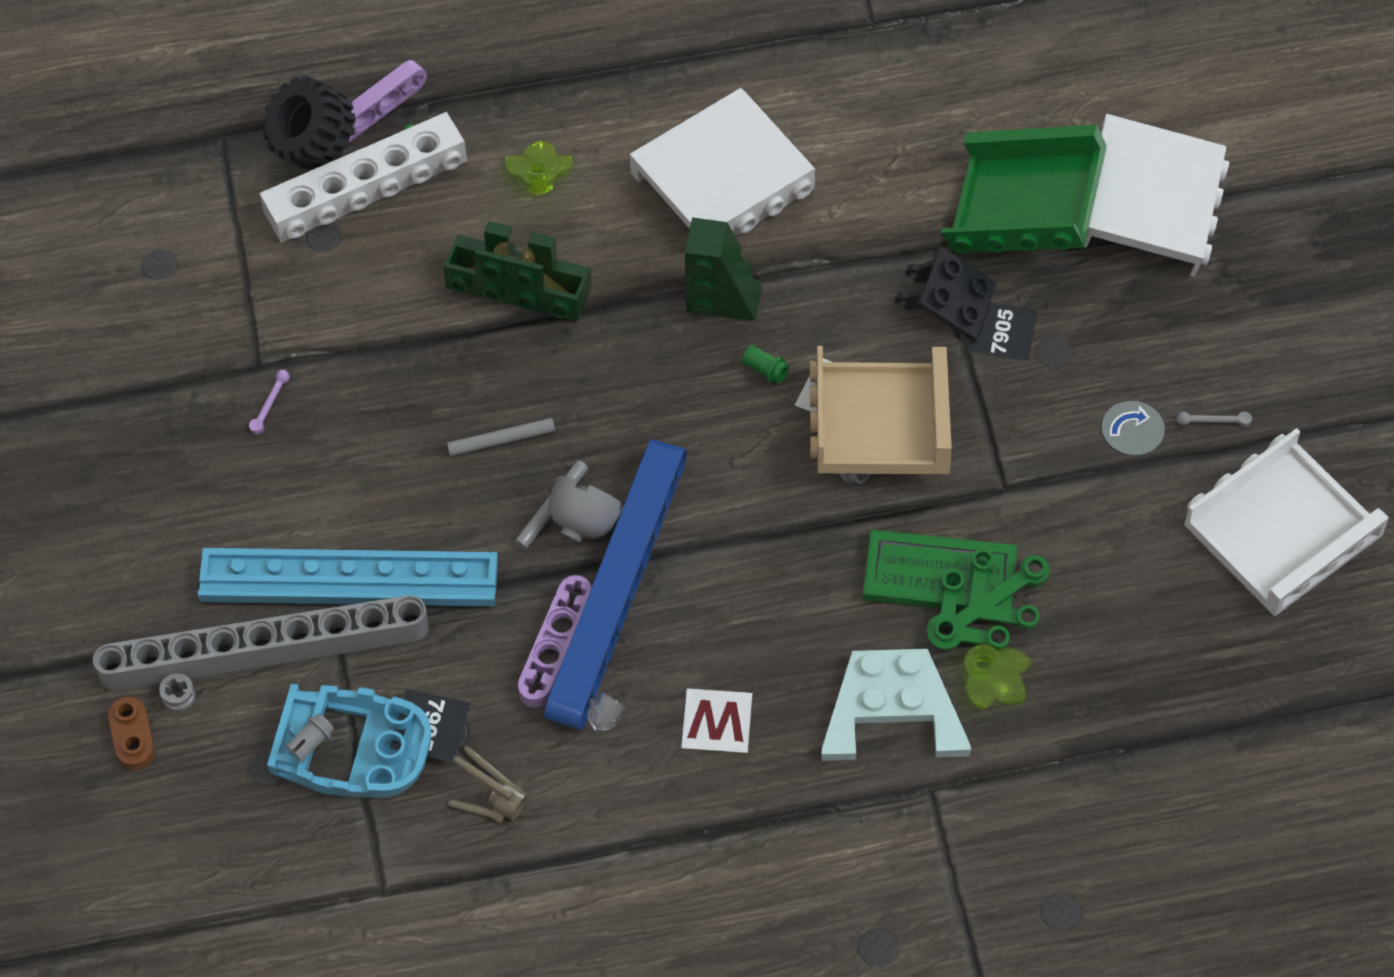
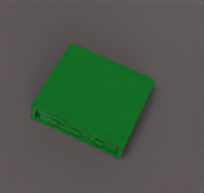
M1097 124L966 133L963 144L970 155V160L953 228H942L941 231L952 253H999L1015 250L1035 251L1039 249L1066 250L1069 248H1084L1107 147Z

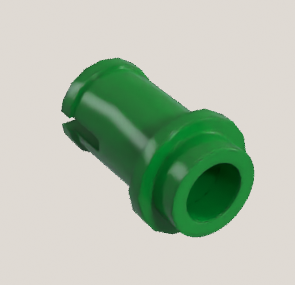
M755 345L749 346L742 357L743 365L766 376V380L769 383H781L789 372V365L786 364L783 357L775 358Z

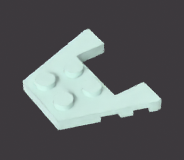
M928 649L852 651L822 746V761L856 760L855 724L932 721L936 757L970 756V743Z

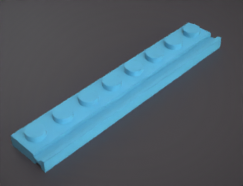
M203 548L198 598L200 602L358 604L401 596H416L425 605L495 606L498 555L497 552Z

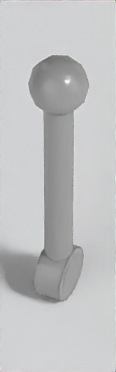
M1180 412L1177 415V422L1182 426L1188 425L1190 422L1237 423L1245 428L1250 426L1252 416L1248 412H1241L1238 416L1190 415L1187 412Z

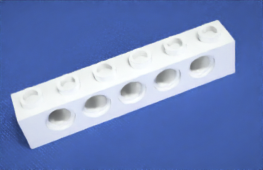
M445 112L259 193L264 214L281 243L291 238H298L309 230L321 225L330 224L337 218L350 212L362 210L375 201L394 196L407 187L416 183H423L430 177L446 170L457 168L460 164L467 162L465 141L448 113Z

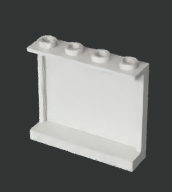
M742 88L630 153L632 176L638 182L646 179L689 229L692 217L728 222L735 237L741 233L751 231L757 223L768 216L777 215L786 205L796 199L805 198L814 189L815 168Z
M1106 114L1100 128V133L1107 147L1084 247L1088 246L1091 236L1190 262L1192 263L1190 276L1195 277L1200 265H1207L1212 250V245L1207 244L1208 236H1213L1218 217L1213 216L1214 208H1219L1224 189L1218 188L1219 181H1224L1229 167V161L1224 160L1227 146Z
M1297 428L1287 436L1284 434L1277 436L1262 454L1251 455L1242 464L1241 469L1233 475L1228 473L1221 477L1215 484L1214 489L1206 495L1200 493L1195 496L1187 505L1188 511L1184 524L1274 616L1278 615L1383 536L1389 519L1379 508L1369 514L1298 445L1300 431Z

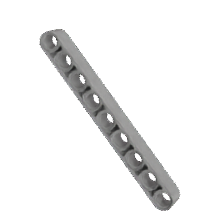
M401 596L110 643L96 650L93 655V664L99 680L105 688L109 690H123L160 684L165 677L174 673H182L189 678H197L412 643L426 636L429 631V622L425 604L420 598L416 596ZM409 616L418 617L415 621L412 622L403 621L406 617ZM372 622L381 623L379 626L375 628L366 627L368 624ZM335 628L344 629L342 632L337 634L329 633L331 630ZM298 634L307 635L306 637L300 640L292 639L294 636ZM261 640H269V642L266 645H255L257 642ZM224 646H232V648L226 652H218V650ZM195 652L191 657L181 658L184 653ZM157 658L151 664H143L147 659ZM120 664L114 670H106L110 665Z

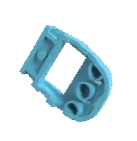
M291 684L267 767L271 774L323 794L363 798L396 796L407 790L417 780L424 768L431 743L430 722L424 711L412 702L395 696L392 699L376 695L374 689L359 687L358 691L338 690V686L321 685L319 692L300 691L298 684ZM330 709L366 717L349 782L318 777L309 772L308 769L314 750L301 763L296 759V754L292 755L286 749L285 745L309 723L307 719L310 716L314 718L319 713L324 717L325 710ZM399 713L408 716L403 720H398ZM406 729L404 737L394 730ZM391 740H396L401 744L399 750L390 748Z

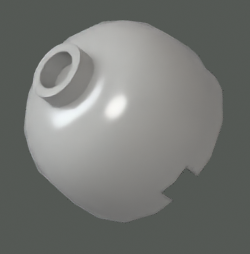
M558 476L549 498V511L553 521L562 527L560 534L569 540L580 543L582 538L598 539L611 532L617 524L624 507L620 506L621 502L591 485L588 488L580 485L575 487L578 480L566 476Z

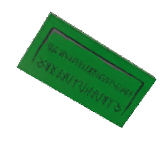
M871 529L863 600L941 609L944 594L941 584L942 576L949 569H957L964 575V586L957 593L956 610L962 611L969 606L974 572L971 566L973 553L977 549L985 548L994 555L993 568L988 572L985 592L987 594L1015 574L1018 545ZM980 556L976 559V562L984 566L989 563V560L984 556ZM949 577L946 580L950 586H956L960 583L956 577ZM1013 595L997 606L1012 609Z

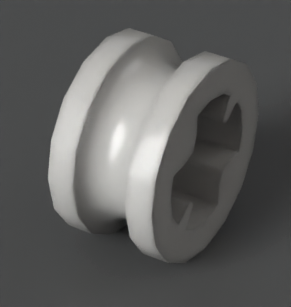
M174 673L165 677L160 683V696L167 709L183 711L189 708L195 701V690L188 676L182 673ZM174 687H178L183 691L184 695L177 698L172 694L171 690Z

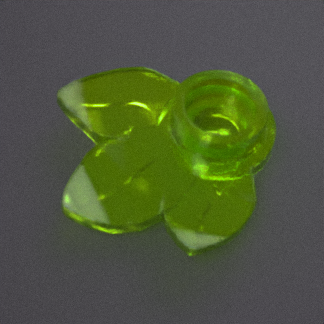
M537 141L531 143L526 148L525 155L507 156L505 166L510 176L522 179L528 191L535 194H543L553 188L557 177L566 175L572 170L573 156H556L555 148L552 144L546 141Z
M981 644L970 649L965 656L964 667L969 675L965 689L971 702L983 711L990 707L994 699L1008 705L1023 703L1026 699V690L1019 674L1025 672L1031 666L1032 661L1020 650L1010 647L995 650L990 645ZM985 661L989 664V667L981 668L976 663Z

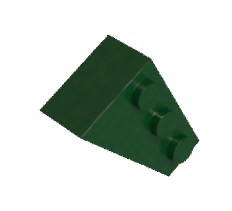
M692 217L685 248L686 312H693L700 316L715 315L756 321L762 284L759 280H754L751 274L752 266L749 261H744L742 258V248L728 222Z

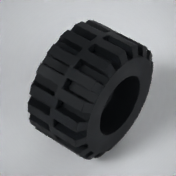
M302 76L301 79L298 77L290 79L289 84L283 83L280 86V91L273 93L271 96L272 102L266 106L264 111L267 112V115L263 119L262 126L266 127L263 137L264 140L268 141L267 147L277 157L308 170H314L332 162L334 159L341 158L344 148L348 149L351 144L349 138L351 135L354 136L355 128L352 127V123L356 121L355 114L351 112L354 108L352 102L347 100L348 96L343 92L314 78Z

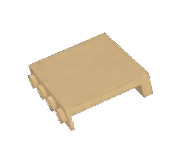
M817 346V361L810 360V382H817V385H810V407H817V411H810V432L817 433V436H811L810 458H818V473L950 474L952 446L947 347H932L931 363L823 362V346Z

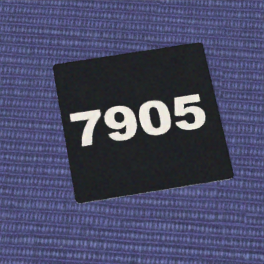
M990 302L978 337L974 341L969 339L967 351L1027 362L1030 355L1037 310Z
M407 689L404 700L420 707L430 722L431 743L427 757L453 762V758L457 754L470 703ZM399 713L398 720H403L408 716ZM406 729L394 730L396 732H399L404 738ZM391 740L390 748L399 750L401 744L396 740Z

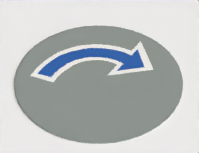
M1124 401L1112 406L1106 412L1102 420V433L1108 444L1117 451L1129 455H1141L1154 450L1161 443L1165 433V426L1160 414L1150 405L1139 401Z

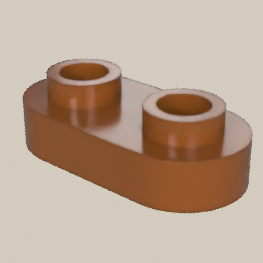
M122 697L116 700L108 711L115 753L123 767L129 770H140L147 767L155 757V746L149 717L142 701L135 697ZM124 711H133V713L128 717L121 716V714ZM133 743L140 744V746L135 750L128 749V747Z

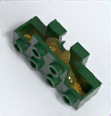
M488 221L484 230L485 241L457 235L443 266L446 288L452 289L457 293H468L484 297L493 302L500 301L516 305L525 310H536L552 314L561 319L579 320L591 292V268L558 260L556 237L532 232L528 240V248L526 247L523 252L515 249L516 244H511L510 242L512 226Z

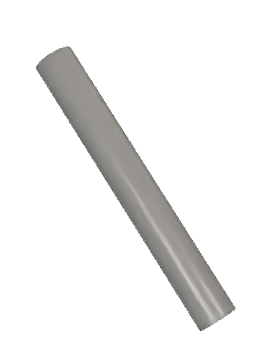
M548 418L448 442L447 447L451 457L555 432L553 419Z
M577 460L565 476L576 479L579 482L588 471V466L582 461ZM550 496L515 539L514 543L520 549L526 550L552 517L549 511Z

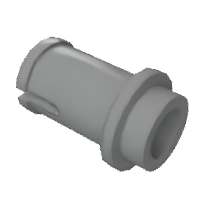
M319 713L314 718L310 716L307 719L309 723L285 745L292 755H297L296 759L301 763L305 761V758L324 739L329 740L332 737L330 733L334 730V727Z

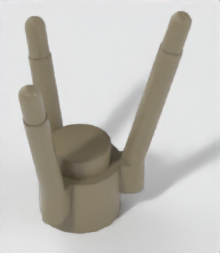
M465 746L463 748L464 753L494 779L459 756H455L453 762L493 789L488 799V803L493 805V809L456 800H450L448 805L462 811L490 817L501 824L506 817L514 821L523 810L528 794L523 791V788L507 779L473 749Z

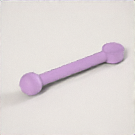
M280 370L276 373L277 381L257 419L250 421L249 428L253 434L257 435L264 431L263 421L282 385L289 381L290 375L286 370Z

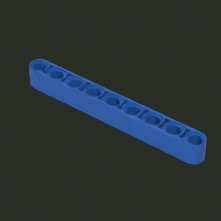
M654 439L650 440L550 692L544 713L545 720L578 730L584 728L682 475L687 458L686 448Z

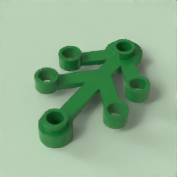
M977 549L973 553L971 560L974 572L969 606L956 614L957 593L963 589L964 575L957 569L945 571L941 582L944 590L941 614L934 616L928 623L927 638L929 642L940 650L954 649L961 642L989 646L994 651L1006 649L1009 644L1010 634L1005 627L994 626L989 631H984L967 626L978 619L1018 625L1023 630H1033L1036 628L1040 618L1036 607L1024 605L1018 610L998 607L997 605L1025 586L1031 588L1043 586L1049 577L1050 567L1048 562L1038 555L1026 557L1020 565L1019 572L985 594L988 572L993 568L994 555L988 549ZM984 556L989 560V563L982 566L976 562V559ZM1032 564H1037L1041 567L1042 571L1032 573L1028 567ZM949 577H956L960 583L956 586H950L946 580ZM1025 613H1030L1034 616L1035 620L1028 623L1023 621L1021 616ZM941 626H949L953 632L950 635H942L938 629ZM994 634H1001L1004 636L1005 641L995 643L991 637Z

